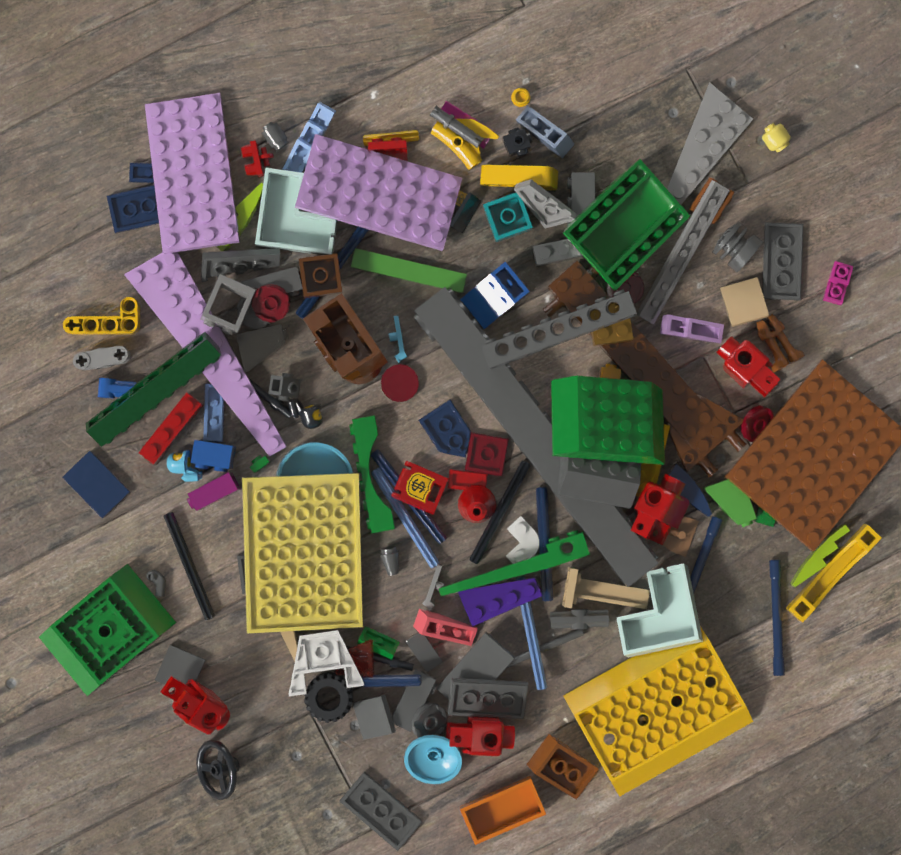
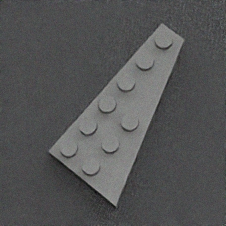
M710 82L667 187V190L680 205L753 120L751 116Z

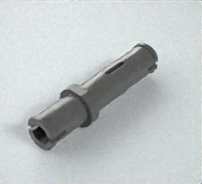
M437 105L430 113V116L442 123L445 129L449 128L476 148L482 143L483 137L456 120L454 115L444 112Z

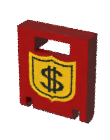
M406 461L404 465L411 468V470L402 469L394 490L401 492V494L393 492L391 497L433 515L449 478ZM433 485L440 487L434 503L427 500Z

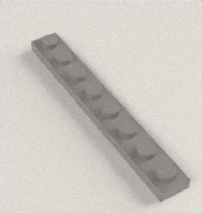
M712 180L637 311V316L652 324L655 323L730 191L716 181Z

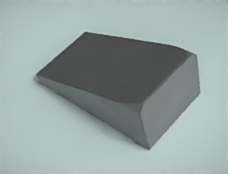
M419 632L405 641L426 672H429L443 662L427 637Z

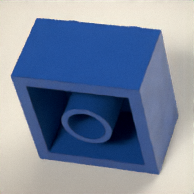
M194 440L191 463L195 464V468L209 469V466H213L214 471L228 472V469H233L236 446Z

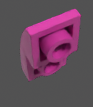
M834 261L823 301L840 306L843 304L853 266Z

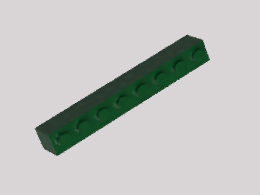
M203 332L86 422V432L101 447L111 443L115 436L127 431L132 423L141 420L149 410L157 408L162 400L171 397L179 387L187 385L190 379L195 375L201 374L205 367L217 362L221 356L220 347L206 332Z

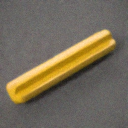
M418 130L364 135L363 144L368 146V142H372V139L382 138L383 141H391V138L402 137V140H406V142L418 141L419 132Z

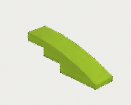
M262 183L235 207L236 212L239 214L237 216L239 237L250 223L260 204L263 190ZM233 244L220 245L217 248L223 252L227 251Z
M846 524L840 525L826 536L815 551L809 554L790 583L793 587L798 586L827 566L823 558L838 549L834 541L850 531Z

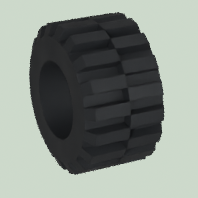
M329 672L320 674L307 686L304 703L306 704L307 711L311 713L313 718H317L320 722L325 721V723L336 722L345 717L349 712L353 702L352 688H347L346 680L343 676H338L337 673L329 674ZM330 686L339 692L340 702L336 707L327 709L319 704L317 696L323 687Z

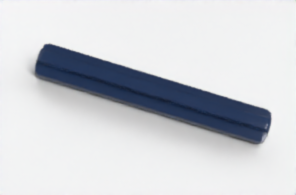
M419 674L361 676L364 686L359 687L420 686L422 677Z

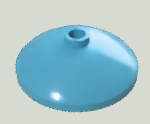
M427 735L419 737L409 744L405 751L404 763L407 771L415 779L428 784H441L450 781L459 773L462 766V755L458 747L449 746V739L437 735Z

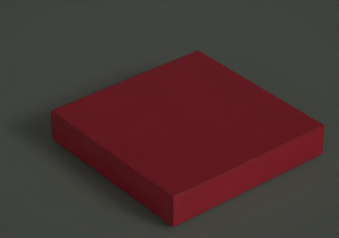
M471 432L465 470L503 477L509 439Z

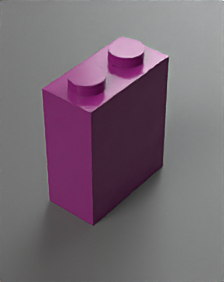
M228 472L188 493L189 498H187V502L191 509L194 508L196 511H200L241 490L233 472Z

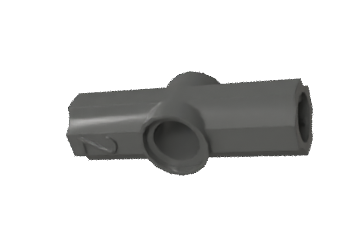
M571 609V611L550 612L551 628L609 627L608 610Z

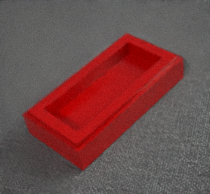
M450 469L448 488L465 490L469 486L478 485L486 487L488 474Z

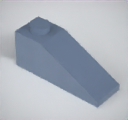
M529 106L516 119L522 127L561 158L574 145L567 133Z

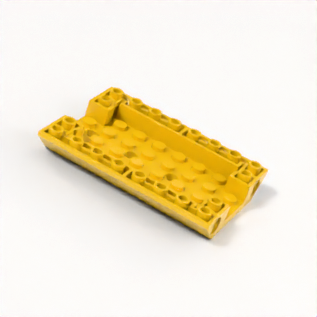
M702 628L703 642L631 657L563 695L619 797L753 722L743 699ZM714 677L716 680L715 685L707 687L705 685L706 678ZM674 696L682 698V703L679 706L672 705L671 699ZM642 714L648 717V722L645 725H640L637 722L638 717ZM608 733L613 734L615 737L614 742L611 744L604 742V736Z

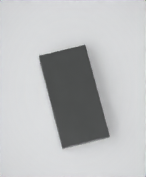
M764 223L762 293L764 299L801 300L804 224Z
M485 632L436 689L449 699L451 678L496 680L514 660L515 656L490 634Z
M451 678L448 715L524 719L529 684L523 681Z
M365 771L339 800V802L397 851L423 822Z

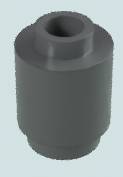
M270 122L263 127L264 131L261 134L271 148L278 151L289 143L287 136L278 123L273 124Z

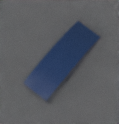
M675 464L667 475L685 483L686 485L681 496L687 498L690 502L689 504L701 513L710 517L712 513L702 491L687 472Z

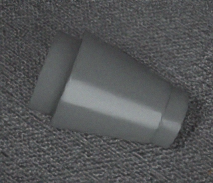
M396 546L382 548L380 556L389 576L399 574V551L396 549Z

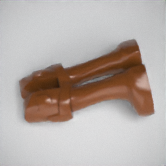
M771 314L767 317V321L772 328L771 332L763 320L756 322L760 340L767 343L774 355L775 362L771 369L775 373L788 366L789 362L792 364L805 357L803 351L796 350L791 345L783 331L785 326ZM776 337L785 349L788 360L781 352L775 340Z

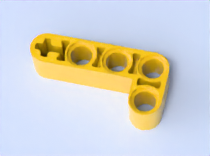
M481 165L480 185L515 187L518 183L533 180L543 189L555 191L558 187L559 171L548 166Z
M126 297L120 304V316H71L63 321V329L72 335L136 334L140 330V304L136 299ZM133 301L135 308L132 311H127L126 304ZM94 320L96 322V328L93 331H90L88 329V323ZM113 320L116 326L113 330L109 331L107 323ZM133 320L135 327L129 331L126 329V323ZM74 322L76 324H82V328L74 327L72 330L71 328H69V325H71Z

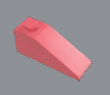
M419 609L413 625L421 635L472 646L478 630L475 626Z

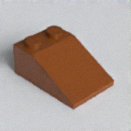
M548 734L527 763V766L534 774L576 800L599 770L598 767L551 734Z

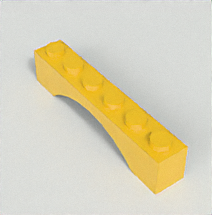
M863 524L826 564L827 566L822 568L788 604L786 609L798 621L803 623L833 586L882 537L869 525Z

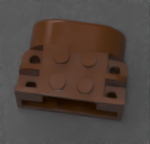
M342 293L303 319L315 336L316 340L314 343L323 354L329 366L334 372L338 371L344 380L353 384L368 383L375 379L380 373L382 366L388 363Z

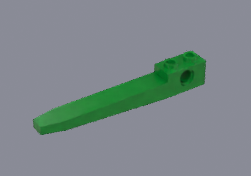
M578 530L567 533L568 537L560 539V536L548 539L549 543L546 544L548 552L439 588L440 595L444 596L536 572L590 555L583 532L579 533ZM570 542L573 545V550L570 553L563 552V543Z

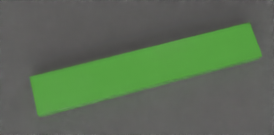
M356 248L351 268L443 289L446 287L447 290L451 288L452 291L463 293L467 274Z

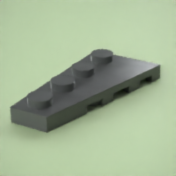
M279 248L202 253L201 280L206 282L210 277L217 276L218 278L220 274L225 276V274L234 272L237 275L244 274L248 269L258 271L277 267L280 261Z

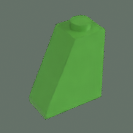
M728 479L703 487L704 492L736 525L741 524L742 527L753 524L752 520L757 519L750 498Z

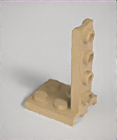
M568 567L562 605L572 608V604L576 605L577 598L647 609L650 590L581 579V574L578 573L577 568Z

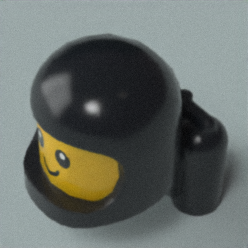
M293 398L288 402L291 416L296 419L300 415L304 427L315 429L323 423V417L320 412L321 403L304 407L297 398Z

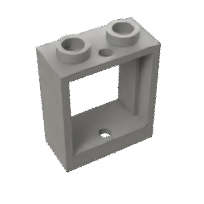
M220 274L200 319L209 327L217 326L228 335H232V333L236 335L256 289ZM220 287L246 298L235 325L209 314Z

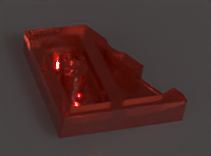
M368 640L349 648L348 651L360 676L373 677L375 674L373 640ZM344 668L335 669V673L345 675Z

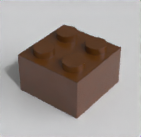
M337 253L299 258L304 298L342 293Z

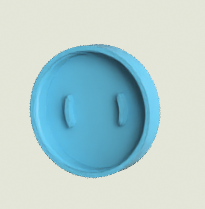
M309 442L296 446L284 456L279 464L276 476L353 473L347 458L338 449L324 443Z

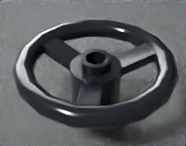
M213 739L205 741L199 748L196 758L200 783L212 798L217 800L228 799L235 791L237 772L240 768L239 762L235 757H232L229 749L222 742ZM211 747L218 749L217 760L212 761V763H205L206 751ZM205 771L210 772L215 779H219L221 792L216 791L210 785Z

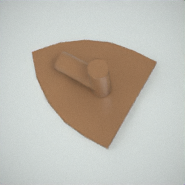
M683 517L678 529L671 527L663 545L668 550L686 557L699 521ZM657 530L654 531L655 536L658 534Z

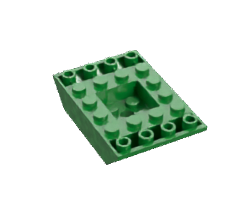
M126 564L54 622L39 638L86 696H89L177 622L131 566ZM102 626L109 627V636L104 637L100 634Z

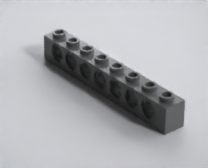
M618 291L613 294L614 297L606 299V297L595 300L596 304L591 306L583 304L576 307L577 311L572 313L569 311L558 314V318L551 320V317L540 321V325L534 327L532 324L521 328L522 331L516 334L514 331L508 332L500 340L493 338L485 341L486 345L481 347L489 368L500 367L637 316L638 314L629 291ZM612 303L619 304L620 308L617 313L609 312V306ZM599 310L601 317L598 320H592L590 317L592 311ZM575 317H581L582 325L574 327L572 320ZM563 324L564 331L561 334H555V325ZM541 330L544 331L546 334L545 339L537 341L536 333ZM521 337L527 339V345L523 348H519L517 345V341ZM507 344L509 347L508 353L500 354V346Z

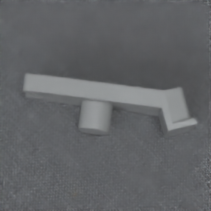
M439 564L436 567L426 599L422 603L429 611L435 606L430 601L434 589L439 590V588L444 586V583L437 581L442 565Z

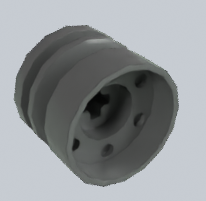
M739 221L723 233L712 251L716 255L721 249L724 250L720 256L721 260L730 255L731 259L728 262V266L736 273L741 270L763 243L755 234L751 235L748 239L744 238L748 230L746 227L738 233L737 230L742 225Z

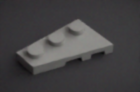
M533 180L515 185L514 190L545 229L571 222L578 216V214Z

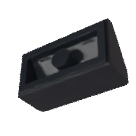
M467 193L451 221L450 227L463 233L481 200L472 193Z

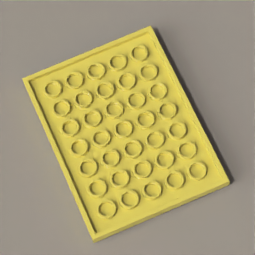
M359 473L242 478L247 633L363 627Z

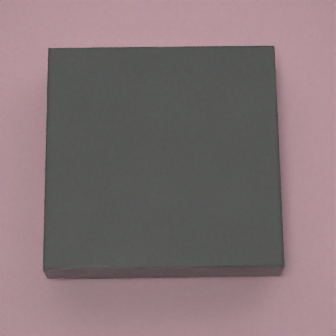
M170 644L155 681L166 684L171 676L185 684L189 679L197 681L206 659Z
M385 695L352 703L363 740L396 732Z

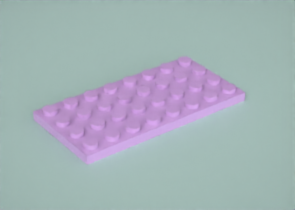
M215 93L145 104L163 253L167 254L240 243L221 94Z
M315 134L295 208L443 251L462 178Z

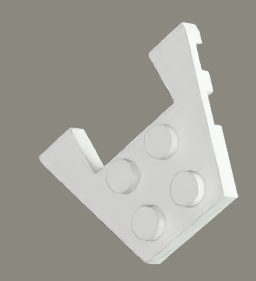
M338 630L299 636L289 697L307 694L304 674L344 668L347 688L364 686V682Z

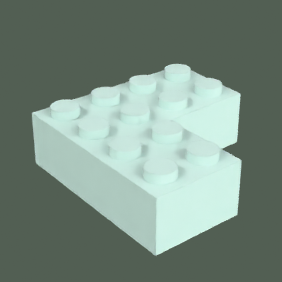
M272 168L265 169L255 240L256 246L316 255L333 254L335 239L332 236H336L338 220L314 213L302 212L301 209L295 208L304 173Z
M684 563L667 567V570L661 568L647 572L653 610L616 617L623 654L628 658L703 642L689 569Z

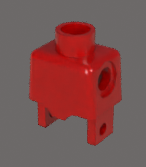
M731 336L716 352L725 360L723 370L743 389L750 384L765 398L781 380L769 369L773 367L770 359L749 340H744L740 344ZM738 357H747L749 364H741L738 361Z
M667 474L664 475L660 485L652 481L648 482L634 507L638 511V515L631 531L663 545L671 527L679 528L689 506V500L681 496L686 484ZM640 524L644 525L642 530H639ZM657 530L658 534L654 537L653 532Z
M171 676L160 691L163 695L174 700L172 708L177 716L183 719L186 724L205 734L210 735L215 729H223L229 721L230 711L227 705L212 690L193 679H189L185 684ZM174 687V690L169 692V689Z
M468 716L467 723L447 722L446 738L449 739L450 747H466L462 749V753L477 756H500L502 749L514 748L515 727L504 725L498 718ZM489 733H493L492 739L489 742H484V737Z

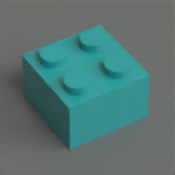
M517 193L483 204L496 243L532 230L533 227L524 202Z

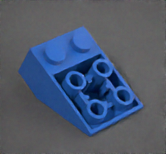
M504 262L460 300L485 329L528 295L530 291L509 265Z

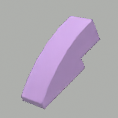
M663 315L660 334L721 343L724 324Z

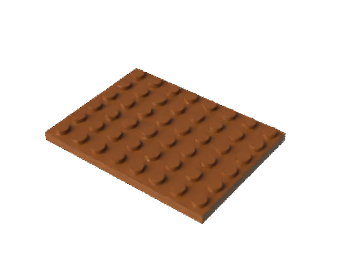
M822 359L725 477L807 548L815 551L901 445V426Z

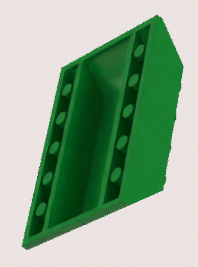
M639 159L589 204L567 226L563 234L610 287L616 291L690 215L643 161Z
M578 375L551 381L552 456L665 464L663 389L652 382Z

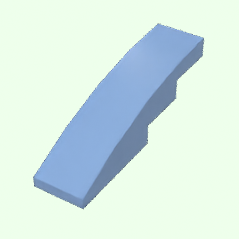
M322 102L317 104L282 170L303 173L315 134L324 136L336 110Z

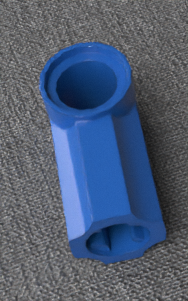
M99 378L98 397L115 399V397H120L137 383Z

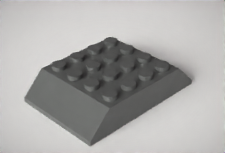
M560 457L557 495L631 508L640 485L641 463Z

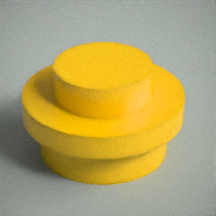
M517 88L513 91L511 100L515 106L524 107L530 101V93L524 88Z

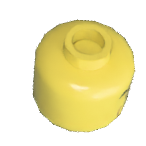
M772 123L764 128L765 133L762 136V140L770 151L776 150V152H780L790 145L791 136L783 124L775 125Z

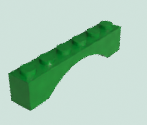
M374 415L352 419L353 424H349L351 435H355L356 440L352 444L354 454H358L359 457L356 467L357 472L362 474V480L359 481L361 492H365L366 497L362 501L364 511L368 510L369 518H366L367 529H371L372 533L393 530L395 525L392 510L378 496L370 476V455L374 442L379 435L376 417Z

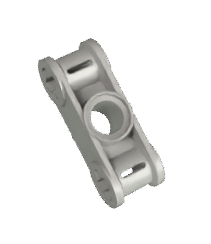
M122 346L98 348L92 351L77 353L73 358V364L81 370L108 368L127 363L131 358V354L127 348ZM120 350L125 353V356H122V360L117 357V354H120ZM82 357L87 359V362L84 363V366L82 364H79V361L82 360Z

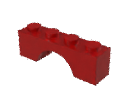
M186 392L138 453L153 465H157L178 434L204 405Z

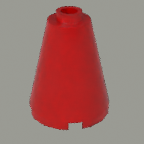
M469 486L459 496V512L469 522H485L495 512V496L491 490L484 486Z

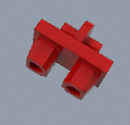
M256 140L250 141L249 145L241 147L243 158L253 157L254 163L244 165L246 175H257L258 178L264 177L261 161L264 162V167H269V159L274 158L273 153H267L266 147L261 148L262 155H259Z

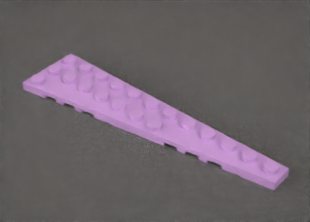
M162 252L125 273L126 278L182 348L203 332H206L220 347L221 356L217 362L205 367L202 373L269 456L286 448L284 440L221 328L217 326L209 327L200 319L207 303L179 253L164 254Z

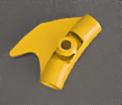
M456 119L483 138H499V135L474 119ZM439 121L436 122L431 134L447 145L461 159L468 170H471L483 161L480 155V144L476 148L449 128L445 129ZM458 139H461L460 145L457 143Z

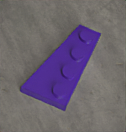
M536 578L458 592L472 626H476L543 596Z

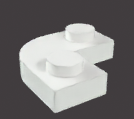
M520 516L507 528L519 541V544L506 555L512 563L533 557L539 548L537 533Z

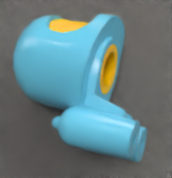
M185 450L183 453L174 452L168 456V470L175 474H183L181 479L185 482L199 481L203 478L202 471L191 468L189 450Z

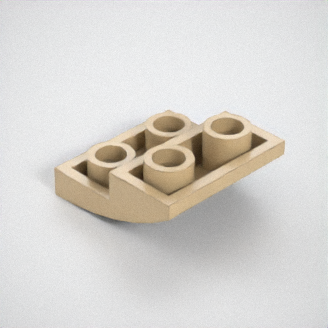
M757 277L720 288L732 327L769 317Z

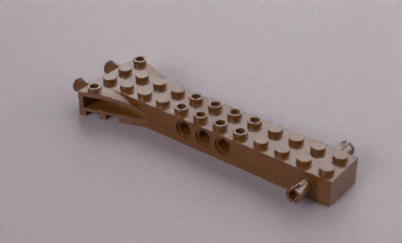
M576 261L547 287L555 299L542 310L546 313L552 308L547 314L548 317H552L562 307L572 313L577 311L576 307L583 304L591 306L596 304L595 300L606 297V299H609L610 297L595 281L599 273L594 267L591 266L587 270ZM575 317V320L582 325V318ZM631 322L632 341L599 345V347L629 380L652 382L663 389L664 424L670 425L669 435L685 472H688L695 465H699L708 477H711L713 473L718 471V468L707 458V454L724 439H727L737 452L742 449L741 447L747 445L736 433V428L742 424L743 419L695 393Z

